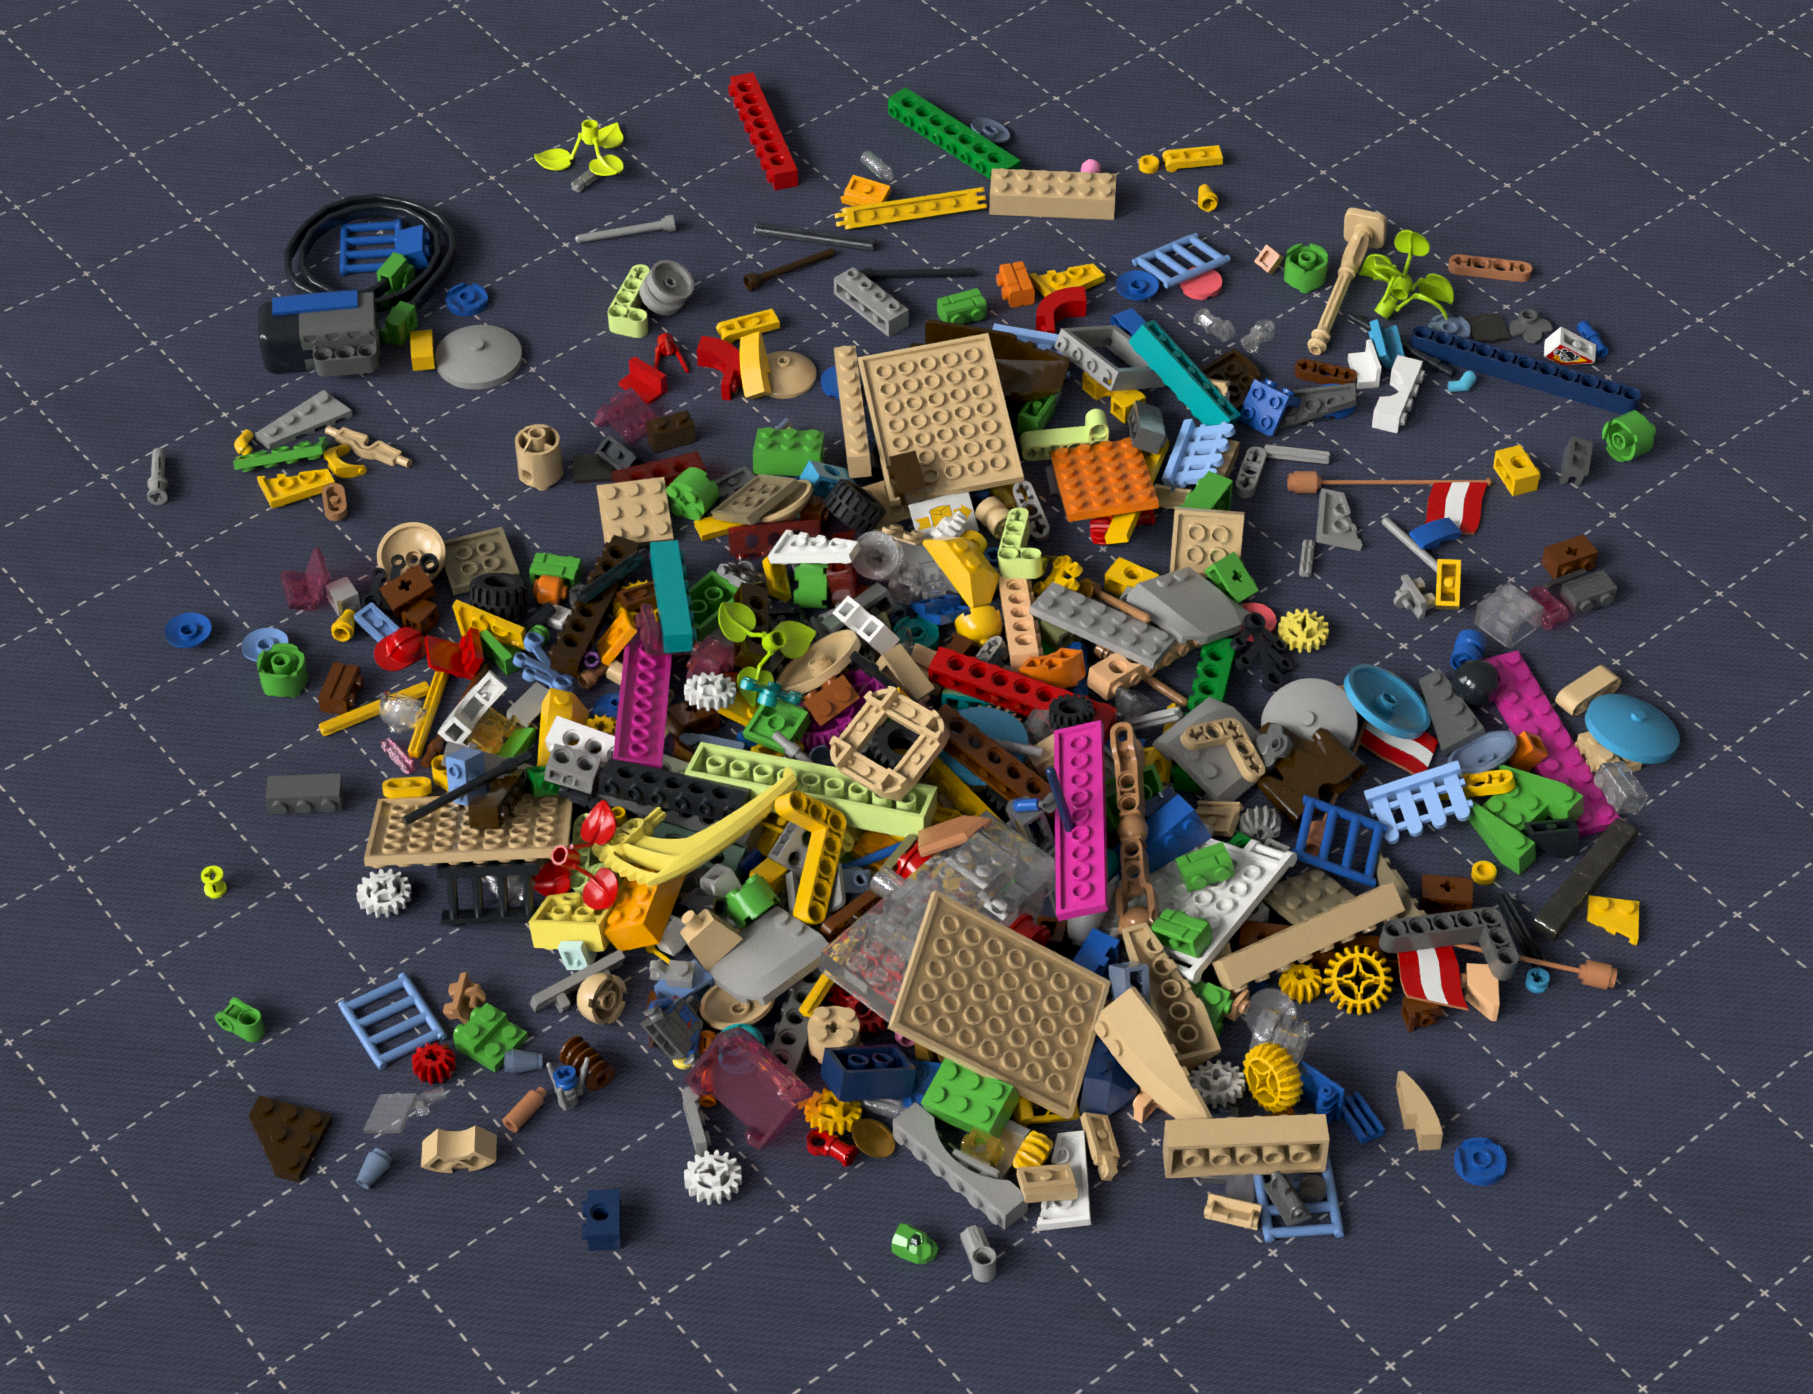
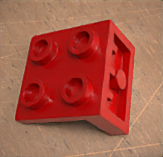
M470 627L467 634L462 636L460 644L430 635L425 637L429 668L437 672L452 674L459 678L469 680L474 678L484 660L478 629Z

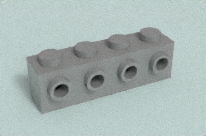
M852 267L834 277V294L888 337L909 326V311L906 306L896 301L892 295L886 293L878 284L873 283L856 268Z

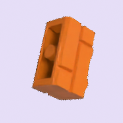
M1023 261L1014 262L1013 264H1001L999 266V274H996V281L998 287L1002 286L1003 300H1007L1011 308L1021 307V305H1033L1035 289Z

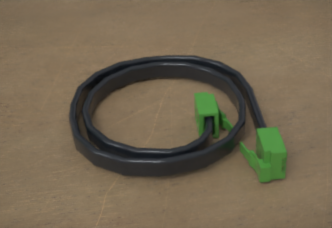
M377 193L356 195L324 205L303 222L295 231L284 250L286 279L297 295L339 291L316 280L307 268L306 257L315 241L334 227L355 219L386 217L404 220L415 226L423 225L426 232H430L435 253L426 270L418 278L411 282L415 278L414 265L408 264L404 255L393 252L377 271L378 283L359 291V293L374 292L377 312L391 309L390 314L385 318V325L380 330L382 342L402 346L410 336L411 331L418 327L417 312L448 277L457 259L454 230L442 214L421 203L402 197ZM433 225L439 227L449 240V250L443 262L440 234ZM298 249L300 273L309 287L302 284L292 271V260Z

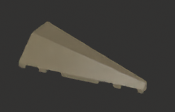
M1380 847L1375 869L1376 882L1378 887L1394 882L1405 908V911L1397 914L1398 919L1426 915L1424 910L1418 911L1416 908L1418 901L1416 898H1411L1409 888L1397 870L1389 868L1390 860L1384 858L1382 848Z

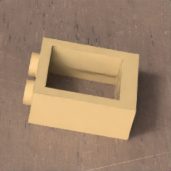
M901 643L882 654L876 662L879 670L923 705L931 699L929 695L935 688Z

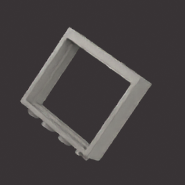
M1116 325L1061 328L1054 348L1070 358L1073 363L1108 390L1122 391L1165 387L1159 375L1149 368L1147 362L1128 343L1131 336ZM1105 346L1129 364L1131 368H1117L1091 347Z

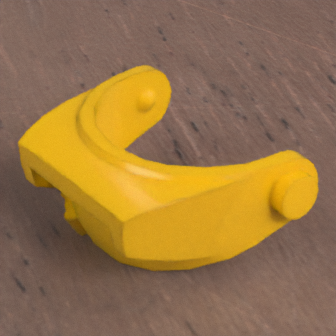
M348 444L326 450L323 453V459L328 461V468L338 477L354 478L364 475L367 471L365 465H352L339 459V457L350 451Z

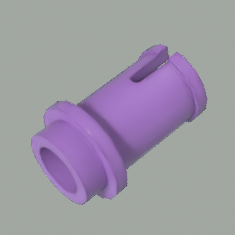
M589 652L584 656L586 659L584 663L588 669L594 670L603 664L599 653ZM596 657L597 661L594 664H590V660Z

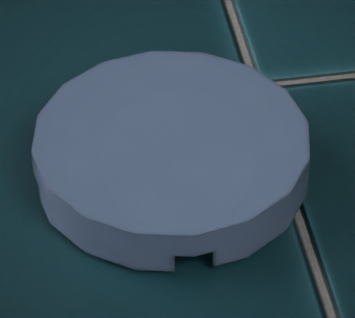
M1447 313L1448 319L1446 321L1444 315L1439 314L1433 317L1428 324L1430 328L1470 338V324L1461 316L1457 318L1453 317V314Z

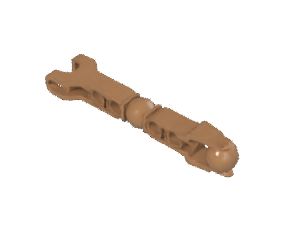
M1119 722L1113 725L1110 730L1111 751L1115 764L1117 805L1121 812L1118 814L1121 821L1118 823L1117 834L1121 843L1122 881L1121 887H1118L1115 891L1116 909L1119 916L1118 932L1121 937H1123L1121 930L1125 927L1146 922L1151 929V925L1159 916V897L1150 884L1149 860L1145 850L1147 848L1145 840L1149 832L1144 818L1143 770L1145 769V754L1141 742L1136 739L1135 732L1128 722ZM1123 730L1127 731V740L1119 741L1117 738L1118 734ZM1134 784L1131 788H1127L1128 785ZM1135 806L1134 809L1127 811L1130 807ZM1138 851L1137 854L1130 856L1132 852ZM1140 873L1138 877L1132 878L1133 875ZM1142 894L1146 895L1148 909L1144 906H1134L1128 909V902L1133 900L1134 897H1140Z

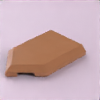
M963 815L919 830L918 849L920 856L926 857L967 843L976 836L975 833L978 829H986L990 826L992 820L984 817Z

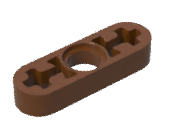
M1300 359L1295 363L1294 375L1300 380L1323 385L1355 383L1356 385L1357 373L1351 368L1309 359ZM1322 372H1328V373H1330L1331 375H1329V376H1324V375H1321L1320 373H1322Z
M873 889L865 891L828 918L821 926L820 934L830 943L836 942L852 929L859 917L868 918L874 914L882 905V896Z

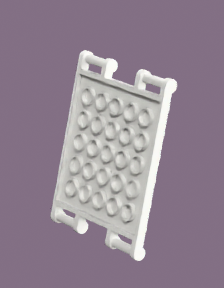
M1204 824L1212 837L1214 833L1213 826ZM1211 838L1207 842L1201 844L1198 847H1195L1193 850L1189 851L1184 855H1188L1191 852L1217 844L1221 841ZM1251 839L1243 849L1223 842L1231 857L1235 876L1191 892H1187L1179 876L1175 860L1149 874L1150 884L1159 897L1158 918L1168 908L1176 912L1181 910L1188 916L1196 919L1203 918L1211 926L1213 941L1204 949L1199 958L1164 947L1163 950L1168 957L1192 965L1191 968L1176 964L1177 970L1182 977L1187 978L1189 982L1194 984L1200 981L1204 970L1289 867L1295 865L1297 861L1296 853L1291 851L1283 852L1262 845L1260 841ZM1116 876L1108 883L1116 885V889L1121 887V881ZM1114 893L1108 911H1106L1098 930L1120 941H1124L1118 932L1119 916L1117 915ZM1142 894L1140 897H1134L1133 900L1128 902V909L1134 906H1144L1148 909L1146 895Z

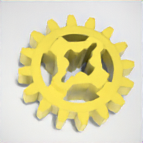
M1296 609L1295 614L1287 612V617H1281V621L1278 623V638L1283 639L1287 645L1289 644V650L1291 651L1294 648H1298L1299 653L1303 649L1311 653V648L1319 650L1320 645L1326 644L1329 634L1328 622H1324L1323 616L1316 617V611L1309 614L1308 609H1305L1304 613H1300Z

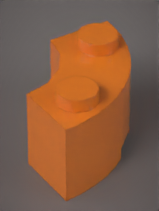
M1060 648L1049 655L1029 657L1019 667V671L1026 677L1042 680L1046 684L1057 688L1074 687L1078 684V681L1086 676L1083 650Z

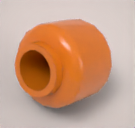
M542 575L539 580H535L533 597L537 599L539 604L550 602L552 605H560L562 599H567L568 586L564 585L563 578Z

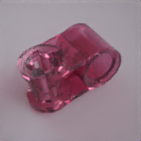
M1536 586L1530 589L1525 607L1526 612L1545 630L1549 631L1554 628L1555 624L1569 619V612L1566 606L1559 602L1546 588Z

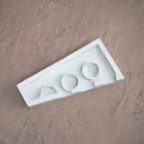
M786 530L769 553L768 558L770 564L780 563L783 565L788 563L847 564L852 563L860 551L858 541L834 538L830 541L826 539V536L818 535L816 538L809 537L808 533L800 532L798 535H795L792 530Z
M1084 1130L1058 1133L1051 1164H1070L1076 1182V1189L1078 1188V1197L1071 1200L1042 1202L1040 1217H1038L1036 1225L1038 1231L1091 1225Z

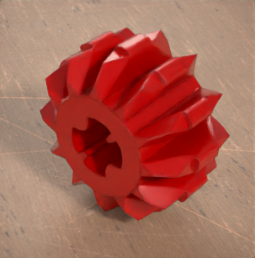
M1114 515L1091 518L1089 530L1094 544L1111 545L1106 544L1105 535Z
M438 1041L434 1045H429L426 1042L425 1048L417 1047L416 1054L412 1055L413 1073L419 1077L421 1083L428 1080L431 1086L434 1081H439L442 1084L443 1078L451 1079L452 1072L456 1071L455 1053L449 1049L447 1043L440 1046Z

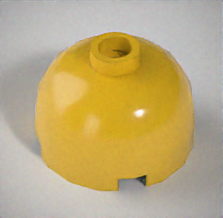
M981 606L970 609L971 614L964 616V613H962L955 619L954 624L957 633L973 640L975 648L979 647L981 649L988 639L1001 635L1003 627L1001 614L993 606Z

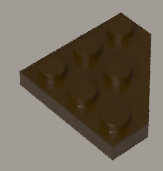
M260 1095L248 1115L250 1124L270 1162L275 1177L300 1183L333 1121L332 1116Z

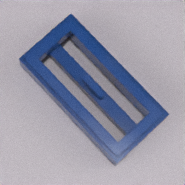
M1358 1091L1354 1092L1352 1097L1349 1095L1344 1097L1341 1116L1361 1144L1385 1135V1128ZM1346 1106H1349V1108L1356 1116L1357 1121L1360 1123V1125L1364 1127L1368 1135H1365V1133L1362 1131L1358 1123L1350 1114Z

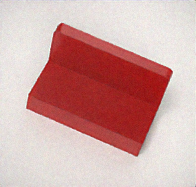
M635 356L629 360L630 374L619 381V387L647 404H652L668 391L667 376Z

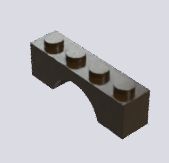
M517 769L510 774L505 773L490 781L491 793L477 795L468 805L470 828L500 829L502 824L507 821L510 813L514 811L515 806L521 801L525 792L528 791L529 780L525 778V769Z

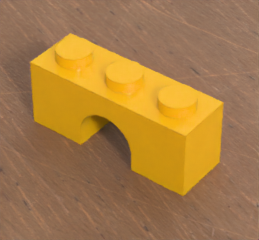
M1083 372L1082 389L1095 400L1111 396L1110 412L1124 424L1128 423L1127 418L1135 400L1143 403L1146 402L1144 394L1137 389L1110 391L1088 373Z

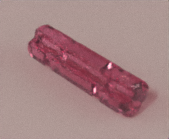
M387 737L381 741L383 751L388 754L398 767H401L400 769L403 773L409 774L415 770V763L408 758L407 754L392 738Z

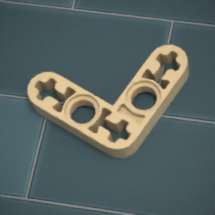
M1224 718L1191 725L1180 736L1181 744L1188 750H1199L1225 744L1241 775L1249 782H1257L1265 773L1264 763L1243 725L1235 718ZM1207 730L1213 731L1217 738L1209 736ZM1237 746H1242L1247 754L1241 753Z

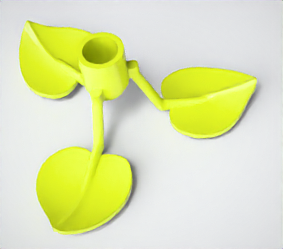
M585 120L582 122V133H578V139L571 155L567 150L560 148L534 154L536 161L544 168L556 171L570 167V160L574 159L580 142L583 140L585 144H594L598 159H594L589 163L591 172L600 176L615 175L623 171L622 161L614 155L602 157L599 146L604 148L617 147L623 143V135L617 122L598 130L597 121Z

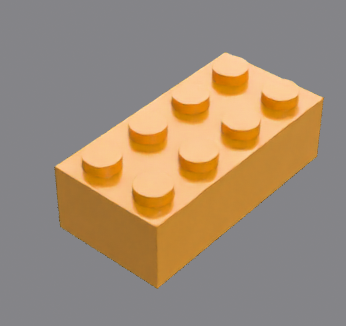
M632 862L630 863V865L648 872H660ZM686 875L652 887H647L646 883L638 884L637 880L629 881L625 877L604 928V935L621 951L660 944Z

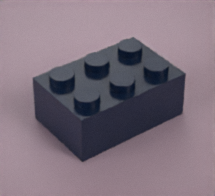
M897 1044L831 1047L824 1049L820 1076L836 1098L842 1102L849 1103L853 1100L876 1101L877 1099L887 1098L899 1100L905 1097H912L917 1069Z

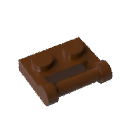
M669 732L664 738V745L671 749V755L674 758L690 763L696 750L680 741L678 736L672 732Z

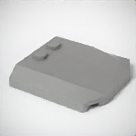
M1190 567L1138 583L1128 593L1126 600L1131 606L1148 613L1154 624L1166 633L1175 636L1176 641L1180 644H1186V640H1195L1198 644H1207L1239 633L1243 627V618L1250 614V612Z
M1208 697L1153 742L1152 746L1168 762L1173 759L1206 792L1203 796L1206 801L1235 802L1257 782H1249L1243 778L1225 744L1199 750H1188L1180 741V736L1187 727L1224 718H1235L1240 721L1252 743L1260 735L1234 707L1212 697ZM1207 730L1209 736L1217 738L1213 731ZM1237 746L1241 753L1247 754L1242 746ZM1274 767L1265 769L1264 774H1269Z
M775 906L738 932L743 939L718 961L708 973L713 977L715 985L739 1002L749 1003L750 1000H758L760 1005H767L833 957L834 952L820 933L779 906Z

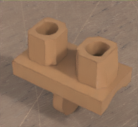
M467 972L460 973L458 982L450 984L448 992L453 1002L444 1005L443 1013L449 1020L459 1019L465 1025L470 1020L473 1009L477 1005L484 1004L486 1001V993L481 989V985L473 983L469 979Z

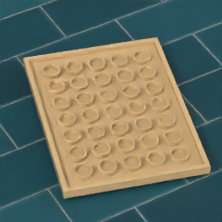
M988 333L858 357L890 507L901 505L899 497H894L892 485L895 483L893 479L889 480L886 466H890L889 457L911 451H916L927 487V500L945 495L961 494L1024 482V475Z
M525 792L521 801L515 806L514 811L508 816L507 821L498 830L470 828L468 806L452 802L406 826L402 820L403 816L441 796L378 799L364 861L365 866L384 868L387 865L408 867L412 864L433 866L437 863L458 865L462 862L470 861L482 864L492 860L506 863L513 859H524L525 861H535L538 858L551 859V854L555 847L563 845L569 848L574 803L570 802L569 798L566 800L559 795L534 798L530 793Z
M935 890L931 893L888 1029L983 1077L995 1078L1012 1085L1018 1095L1065 1119H1069L1073 1116L1096 1036L1093 1028L1104 1008L1111 981Z

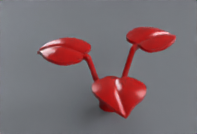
M600 801L590 811L582 824L581 838L588 843L571 844L569 848L559 845L554 848L551 854L552 860H549L533 879V888L544 896L568 893L571 888V879L569 877L572 875L571 869H575L591 879L585 884L583 889V900L588 907L594 910L610 909L614 905L619 893V882L615 873L610 869L600 868L594 876L579 866L581 858L576 851L593 847L594 843L603 846L614 837L617 821L607 801Z

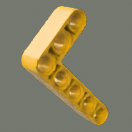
M796 790L776 798L774 807L777 814L782 818L812 832L793 910V916L810 927L822 923L826 917L847 821L844 814Z

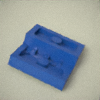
M943 594L910 602V608L923 619L938 625L955 622V619L962 613H964V616L971 614V608L961 605L960 596Z

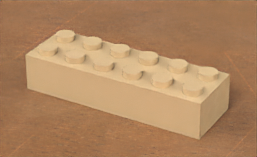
M992 169L989 215L1114 220L1116 174Z
M1311 1113L1307 1115L1165 1120L1163 1140L1165 1178L1272 1174L1275 1171L1285 1174L1325 1172L1330 1141L1326 1114Z

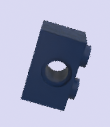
M620 1189L587 1190V1201H582L583 1218L587 1217V1224H582V1239L588 1240L589 1251L621 1249Z

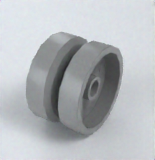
M661 260L654 264L641 283L639 294L643 303L653 312L664 316L674 315L680 311L685 301L693 292L694 281L684 266L671 260Z

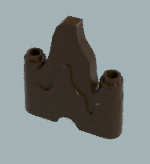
M1267 722L1258 729L1259 734H1267L1268 728L1272 723ZM1282 726L1284 735L1288 736L1292 742V750L1288 756L1277 758L1273 767L1283 780H1278L1273 775L1263 774L1257 781L1260 791L1294 829L1300 828L1305 808V804L1302 803L1304 795L1323 801V798L1329 793L1342 794L1361 779L1368 769V766L1337 736L1322 727L1314 732L1312 736L1314 741H1309ZM1314 808L1313 817L1320 813L1321 810Z

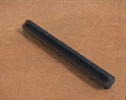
M758 222L755 223L753 229L754 234L760 236L866 251H875L876 240L872 238Z

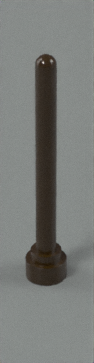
M830 248L761 274L751 272L743 276L744 285L748 291L755 290L761 285V282L833 257L835 250Z

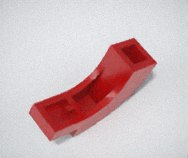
M1085 286L1063 288L1047 295L1037 308L1036 331L1055 334V324L1060 320L1069 317H1086L1087 300Z
M701 336L697 347V364L700 367L717 369L724 374L721 381L722 400L730 401L733 392H737L738 387H743L740 370V352L732 344L722 339Z

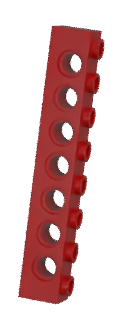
M754 72L730 76L731 85H728L729 96L733 97L734 107L738 109L740 121H744L746 134L749 133L751 146H755V154L757 158H760L762 170L766 171L767 182L772 184L774 191L798 186L797 167Z
M941 646L928 667V677L931 683L1050 724L1049 704L1052 703V700L1054 698L1058 700L1057 696L1060 695L1065 697V694L1070 696L1074 694L1064 688H1057L1046 684L1042 680L1031 679L1019 672H1012L1001 668L999 665L989 664L980 661L976 657H969L958 653L954 649H946ZM1091 700L1093 704V722L1102 721L1104 725V744H1106L1110 737L1112 726L1117 723V708L1107 703Z

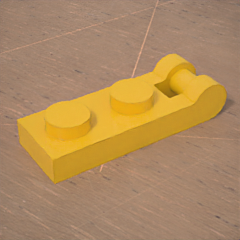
M1219 145L1166 150L1162 155L1168 172H1175L1180 168L1223 165V156Z
M768 309L722 321L717 324L716 330L721 335L722 340L732 344L741 337L759 331L763 333L779 329L780 321L773 309Z

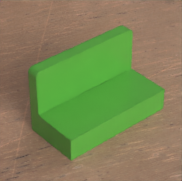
M488 630L480 633L482 651L507 676L523 668L513 664L515 654L522 652L520 649L501 645Z

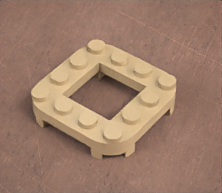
M888 686V689H881L874 693L869 691L864 696L867 702L840 737L837 738L833 735L829 743L831 745L830 756L831 761L843 775L882 798L899 801L912 790L940 754L950 738V733L946 724L934 709L930 711L899 693L897 688ZM888 717L920 735L894 770L890 768L885 769L860 754L875 734L876 729L881 727Z

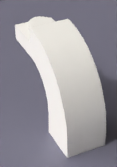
M490 670L455 707L440 727L438 734L447 742L461 744L472 732L475 724L487 709L507 689L508 685Z

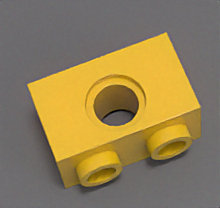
M1521 445L1495 452L1493 468L1512 496L1537 490L1538 482L1541 479L1540 471L1534 466L1529 454L1525 453Z
M1119 557L1105 573L1104 590L1121 597L1127 586L1134 588L1138 583L1158 577L1159 574Z
M1437 559L1436 609L1459 610L1461 560Z

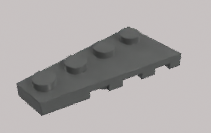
M1355 383L1293 390L1296 392L1294 396L1302 400L1299 407L1287 405L1277 430L1356 406Z
M1440 668L1419 679L1443 756L1486 734L1484 727L1464 700L1454 693L1452 684Z

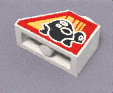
M1560 327L1545 339L1544 357L1559 365L1592 364L1595 362L1596 344L1563 327Z

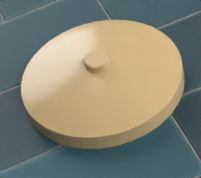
M841 630L817 640L809 645L808 650L802 657L792 659L779 673L776 683L781 684V690L787 693L791 690L804 694L818 688L833 675L839 674L852 661L850 655L854 651H859L861 647L860 639L852 630Z

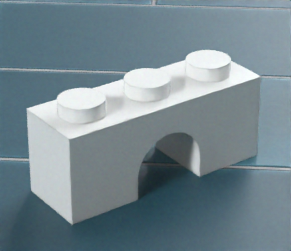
M849 596L833 612L842 623L881 655L892 649L900 640L886 625L873 615H870Z

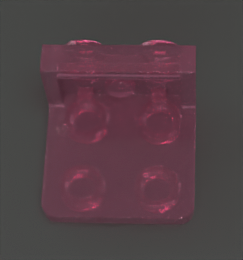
M630 387L623 394L618 392L611 399L612 403L609 405L606 403L596 411L598 416L593 422L599 428L608 421L627 443L632 444L647 432V420L651 421V419L654 420L658 417Z
M318 547L314 548L305 572L283 570L280 578L289 609L316 611L318 603L323 599V591L325 586L329 584L330 573L326 570L325 556L322 555L321 549Z
M641 604L640 613L636 615V626L639 629L646 655H690L692 651L664 653L660 623L656 622L651 604Z

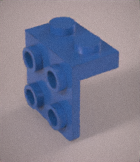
M1267 378L1265 381L1254 379L1241 408V416L1238 420L1268 436H1274L1287 405L1299 407L1302 399L1294 396L1296 392L1286 387H1283V389L1278 388V383Z

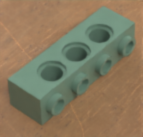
M661 822L653 829L654 834L652 837L681 839L696 833ZM732 844L698 868L709 871L716 861L724 859L720 864L731 868L738 881L741 882L751 857L745 848Z

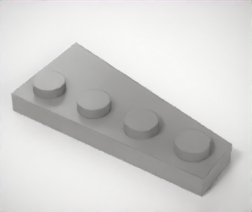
M322 390L256 432V440L269 450L296 440L298 435L312 434L316 428L323 425L327 427L328 425L332 426L336 424L335 420L343 417L349 419L353 417L352 410L325 390Z

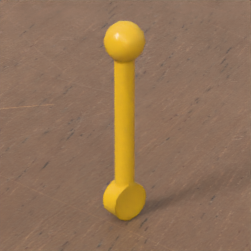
M655 945L645 946L647 953H654L669 964L670 959L658 951Z

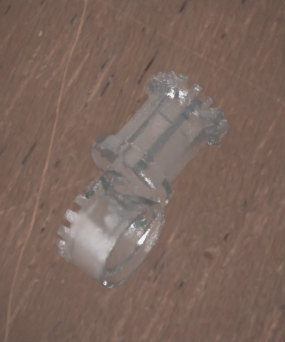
M1201 308L1200 311H1197L1198 314H1195L1194 323L1199 326L1201 325L1207 334L1215 335L1221 342H1226L1235 337V328L1229 320L1221 321L1219 318L1213 317L1206 308Z
M1265 319L1263 321L1259 320L1250 329L1249 335L1241 339V345H1243V348L1245 347L1244 350L1250 351L1252 354L1258 351L1259 345L1262 342L1271 340L1275 332L1274 322L1268 321V319L1266 321Z

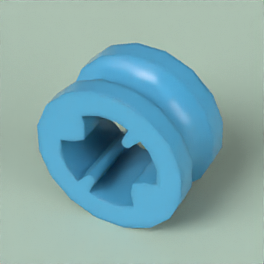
M1532 968L1526 976V988L1533 993H1543L1548 988L1550 976L1542 968Z

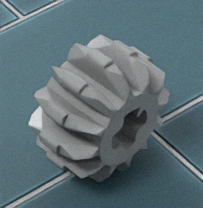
M1257 805L1255 809L1247 808L1246 813L1241 814L1240 832L1264 844L1268 838L1274 840L1275 837L1280 836L1281 818L1276 813L1275 808L1268 809L1267 805L1259 808Z

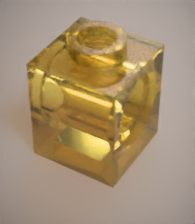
M974 1127L970 1134L964 1136L961 1142L963 1154L993 1168L996 1167L1005 1151L1002 1140ZM979 1145H987L983 1152H975Z

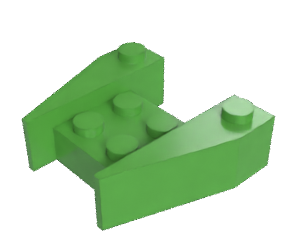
M1501 765L1499 770H1509L1513 773L1516 782L1515 788L1508 793L1493 795L1483 806L1472 801L1474 808H1470L1471 816L1468 821L1500 863L1521 875L1536 860L1535 842L1527 837L1528 833L1524 828V822L1543 821L1548 816L1552 819L1573 818L1576 821L1584 814L1583 795L1564 783Z

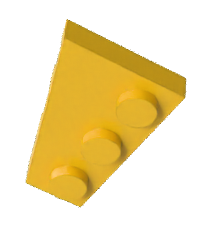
M1093 263L1068 267L1067 271L1056 273L1055 270H1050L1045 275L1029 274L1033 286L1044 297L1063 288L1085 286L1086 290L1105 282V275Z
M328 469L303 471L298 476L286 477V473L277 474V478L265 479V476H257L258 484L272 509L320 494L326 485L335 483Z
M456 599L452 607L461 636L466 635L470 627L478 629L479 633L488 630L501 645L525 650L523 642L526 631L524 627Z

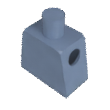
M1135 961L1109 965L1108 979L1111 981L1110 997L1112 1002L1129 988L1135 987L1151 1007L1149 965Z

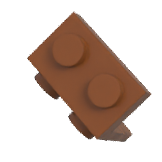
M833 675L821 686L822 690L818 692L814 689L802 699L803 704L801 707L807 709L821 727L860 699V697L844 675H841L839 678Z

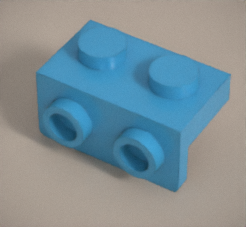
M1378 319L1369 322L1371 331L1368 333L1372 343H1375V351L1379 361L1381 360L1387 370L1393 367L1397 355L1405 357L1397 326L1394 325L1384 329Z

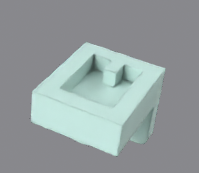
M561 941L558 946V951L567 970H582L593 964L597 956V952L587 950L584 941Z

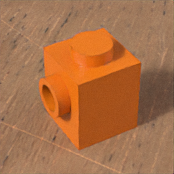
M1523 731L1516 737L1518 745L1508 762L1515 769L1529 772L1549 754L1540 736Z

